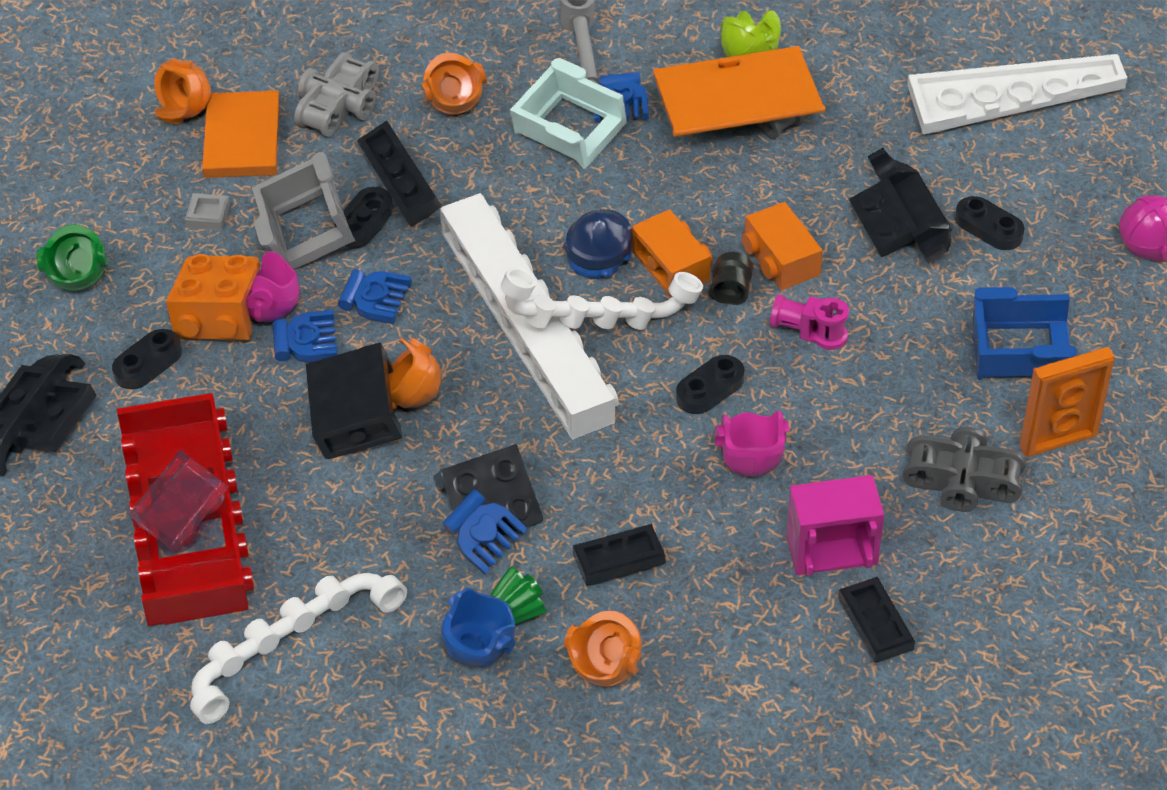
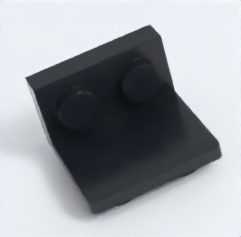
M517 444L441 469L433 477L438 491L446 490L453 510L475 489L486 500L482 505L497 503L507 508L526 527L541 523L544 519ZM502 518V520L513 531H517L510 523H508L504 518ZM497 525V531H498L502 536L507 535V534Z

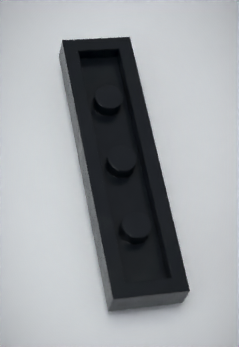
M387 120L357 140L411 227L427 219L432 213L443 207Z

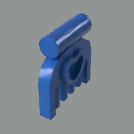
M640 72L600 76L601 86L623 95L626 119L630 117L629 108L632 104L634 118L640 116L639 103H642L643 120L649 119L648 95L644 86L641 85ZM594 113L595 123H600L601 116Z
M355 269L351 272L338 301V306L342 310L349 311L355 303L359 315L367 319L394 324L398 309L385 306V304L399 307L401 306V301L389 297L403 299L405 295L404 293L388 289L406 292L412 284L411 276L386 271L372 272L366 276L361 270Z
M333 310L305 312L294 316L289 324L285 319L273 321L275 359L286 361L290 358L291 353L298 361L315 362L338 355L335 343L319 344L336 340L334 335L321 336L335 333L334 327L318 328L335 324Z
M473 489L442 522V525L452 534L458 531L456 543L461 553L485 575L490 568L472 550L474 549L485 561L493 566L496 560L480 545H486L498 557L503 556V551L493 543L495 539L506 549L511 547L510 542L497 531V525L512 540L517 541L519 539L518 534L502 518L510 523L521 535L528 528L507 508L497 503L482 505L486 501L481 493Z

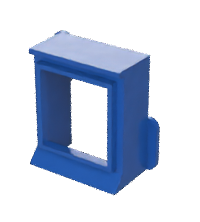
M1013 287L976 289L972 322L978 380H982V377L1032 376L1034 368L1075 357L1077 350L1076 347L1070 345L1067 324L1069 294L1018 295V291ZM987 328H1049L1051 345H1038L1034 348L989 349Z

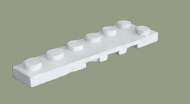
M1118 54L914 74L908 76L907 86L922 134H929L1125 89L1127 76Z

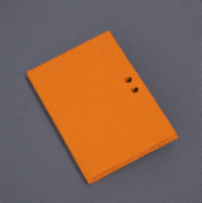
M799 46L653 69V76L674 137L825 112V106L821 101Z

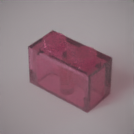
M180 449L129 515L140 527L176 553L181 546H187L196 537L199 531L198 525L207 513H213L219 508L225 498L224 492L228 486L211 471Z

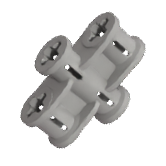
M342 52L329 67L325 76L320 75L318 70L314 68H308L299 81L298 94L302 99L295 110V124L302 128L310 126L320 130L322 135L332 137L347 118L349 112L355 114L359 120H366L375 107L376 94L371 89L378 79V64L373 61L365 63L354 59L348 52Z

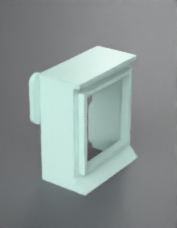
M557 58L551 62V66L510 109L514 132L517 135L520 133L575 159L585 169L627 124L623 95L586 79L585 69L564 59ZM562 98L604 117L585 140L579 133L544 119Z

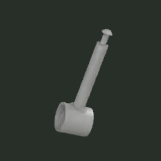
M560 0V24L564 29L575 32L581 68L586 71L585 78L598 83L588 30L594 23L595 0Z

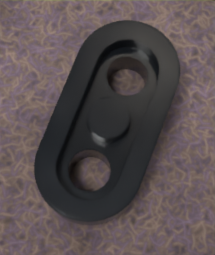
M381 187L364 188L357 193L343 210L348 227L355 240L345 245L346 247L354 248L367 244L389 219L393 212L392 197L386 189Z
M969 196L958 202L955 220L959 227L996 249L1012 250L1021 245L1025 227L1019 218L982 197Z
M169 329L151 331L120 354L112 364L114 380L117 385L124 389H139L177 362L182 355V346L178 334Z
M730 355L713 357L678 383L676 388L677 405L683 411L690 414L708 412L742 387L745 373L743 363Z

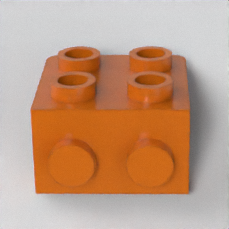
M197 254L185 259L166 300L172 329L178 334L180 339H250L253 329L246 299L260 268L259 259L244 255L208 256L205 254Z

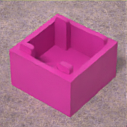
M873 475L790 486L786 538L796 575L806 574V576L817 572L862 566L868 568L878 564L884 512Z

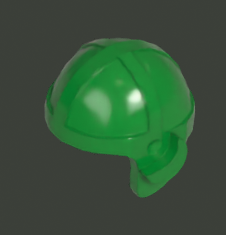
M78 224L66 225L58 229L50 237L46 246L40 247L36 253L39 271H45L49 280L57 287L70 291L84 290L96 284L104 272V266L109 264V261L106 259L105 244H102L100 238L91 229Z

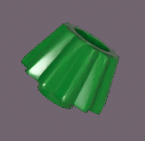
M513 566L505 572L490 594L492 597L501 599L508 604L514 617L515 625L547 612L544 603L539 598L543 591L530 574L523 577Z

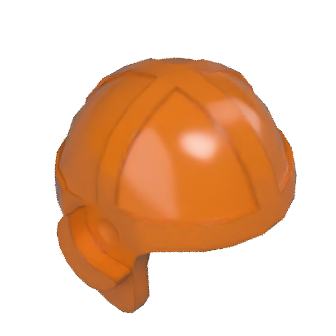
M443 53L436 56L427 65L421 86L426 103L431 102L432 106L443 114L459 115L469 111L478 103L482 95V85L487 83V78L481 63H472L469 59L456 53Z
M171 57V60L162 64L155 74V93L163 108L156 109L155 115L162 118L165 122L180 124L183 122V119L195 117L203 111L208 100H210L211 87L206 73L192 60L183 61Z
M400 337L398 341L409 349L404 351L394 361L393 372L389 374L393 409H396L398 405L403 408L420 407L429 403L440 391L439 388L442 380L440 365L436 358L431 355L433 349L414 337L410 342Z
M617 611L599 612L588 618L580 626L571 625L564 639V647L567 648L575 671L586 681L598 686H616L625 682L640 669L637 668V662L640 661L642 655L641 635L634 622L624 614Z

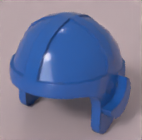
M471 588L463 589L450 598L447 603L451 608L443 620L441 636L447 648V653L456 662L473 667H486L493 664L504 652L508 655L515 646V621L511 609L505 601L479 593Z

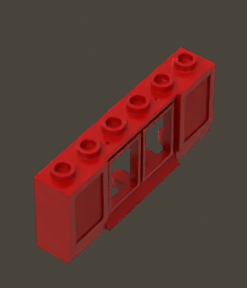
M213 393L116 408L122 434L121 445L126 465L125 475L130 495L129 506L135 532L133 536L139 562L138 574L143 593L141 598L147 626L164 623L169 625L249 610L246 592L254 591L250 565L242 567L241 558H247L249 555L245 532L236 534L235 526L243 525L240 501L231 502L230 494L238 493L234 469L226 470L225 463L233 462L229 438L221 439L220 432L228 431L224 407L216 409ZM214 474L219 502L153 513L149 484ZM221 518L226 547L159 557L156 528Z

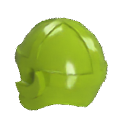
M747 11L739 12L736 18H723L720 25L721 45L727 57L776 50L778 48L781 25L775 11H766L756 25Z

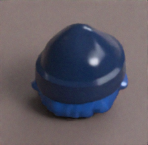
M610 209L589 211L578 218L570 226L566 242L563 244L570 267L576 274L587 278L599 279L601 276L607 278L615 274L624 261H629L632 253V230L628 220L622 214Z

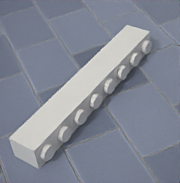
M479 193L441 207V233L571 439L573 440L614 424L615 407L619 405L616 391L611 384L606 385L601 378V372L596 360L593 357L588 358L584 352L579 334L562 324L559 317H551L545 328H536L526 321L525 316L514 314L507 307L505 301L506 294L501 289V282L506 271L511 267H519L529 271L534 277L535 275L533 274V268L526 254L521 255L518 251L512 232L509 229L505 230L501 225L500 216L495 206H489L482 194ZM535 277L536 285L530 298L527 300H533L536 295L549 297L545 282L542 279L537 280Z

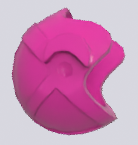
M1143 195L1137 198L1129 207L1125 208L1120 218L1119 232L1129 252L1133 255L1158 262L1167 260L1166 197Z
M272 251L264 253L261 269L254 278L253 285L246 299L250 318L261 323L272 322L286 317L294 310L300 296L297 273L279 254Z
M780 410L771 416L744 412L728 418L727 415L723 414L721 425H716L714 429L715 445L721 446L724 461L732 471L748 477L761 476L776 468L782 460L786 432H790L788 421L784 420Z

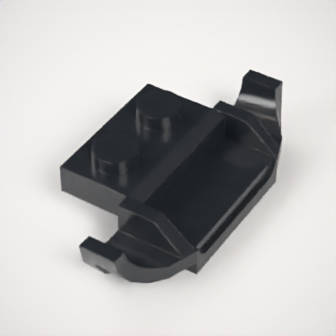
M884 147L868 155L867 157L880 182L849 198V201L880 257L887 256L913 241L917 244L927 263L948 252L952 240V229L919 172L908 164L893 159Z
M73 354L47 355L37 360L31 366L21 365L1 392L0 476H4L8 471L5 462L8 451L21 453L24 448L56 452L97 396L91 384L67 381L63 375L69 367L83 368L86 363L79 356Z

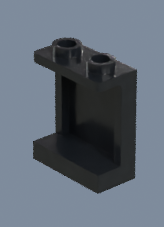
M381 342L306 364L312 436L325 459H333L402 438L401 425L393 412L389 374L393 372V365Z

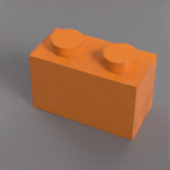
M785 201L745 216V231L742 234L743 246L748 254L755 255L760 262L764 276L769 280L773 279L780 290L821 275L823 250Z
M670 209L631 226L632 253L670 297L672 295L669 292V286L678 272L690 273L696 276L702 284L710 281V270L713 263L710 250L705 244L698 242L692 235L687 223L683 220L680 221Z

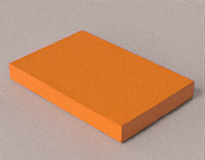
M279 90L211 93L206 107L202 164L204 178L277 175L280 117Z
M1109 347L1034 368L1019 444L1025 457H1031L1098 435L1115 356Z

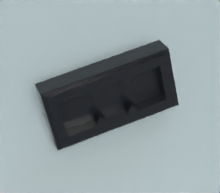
M652 524L573 545V556L586 586L665 564L666 555Z
M878 576L839 589L838 599L875 663L914 650L915 640Z

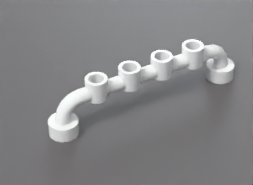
M509 268L501 282V289L506 294L505 301L507 307L514 314L525 316L526 321L536 328H545L551 317H559L562 324L569 328L577 329L581 326L585 317H593L594 323L604 329H612L618 318H625L631 327L643 330L647 327L651 318L668 317L682 309L685 304L695 303L703 289L702 282L696 276L687 272H678L669 286V292L672 297L661 303H653L644 297H636L633 302H620L610 296L602 297L600 302H588L584 298L575 295L569 296L567 301H553L545 295H536L533 300H527L534 290L536 279L529 271L523 268Z
M361 573L351 576L342 582H339L334 576L324 577L315 587L317 597L304 604L298 597L290 598L280 608L282 619L270 626L263 619L252 621L244 631V637L247 640L234 648L227 641H220L212 646L208 653V659L211 662L200 669L192 681L191 693L193 698L190 703L191 711L204 724L218 721L227 712L229 699L217 686L210 685L212 681L222 675L225 677L235 675L242 668L244 661L257 653L262 655L269 654L278 646L280 639L293 631L301 633L308 630L313 625L317 616L329 609L332 611L342 609L348 603L350 596L358 591L371 590V601L382 612L388 613L401 606L406 599L407 588L393 575L381 577L377 574Z

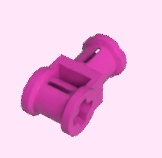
M778 294L773 303L770 326L774 328L784 326L800 330V339L815 342L823 349L835 350L843 347L848 339V331L844 326L849 317V307L844 301L837 298L820 299L809 296L807 303L804 304L787 300L786 296ZM833 309L836 310V314H835L834 316H833ZM829 331V338L827 339L826 332Z

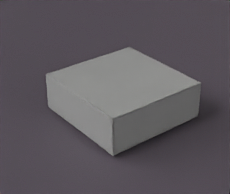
M192 193L185 217L186 228L223 231L230 207L229 196Z

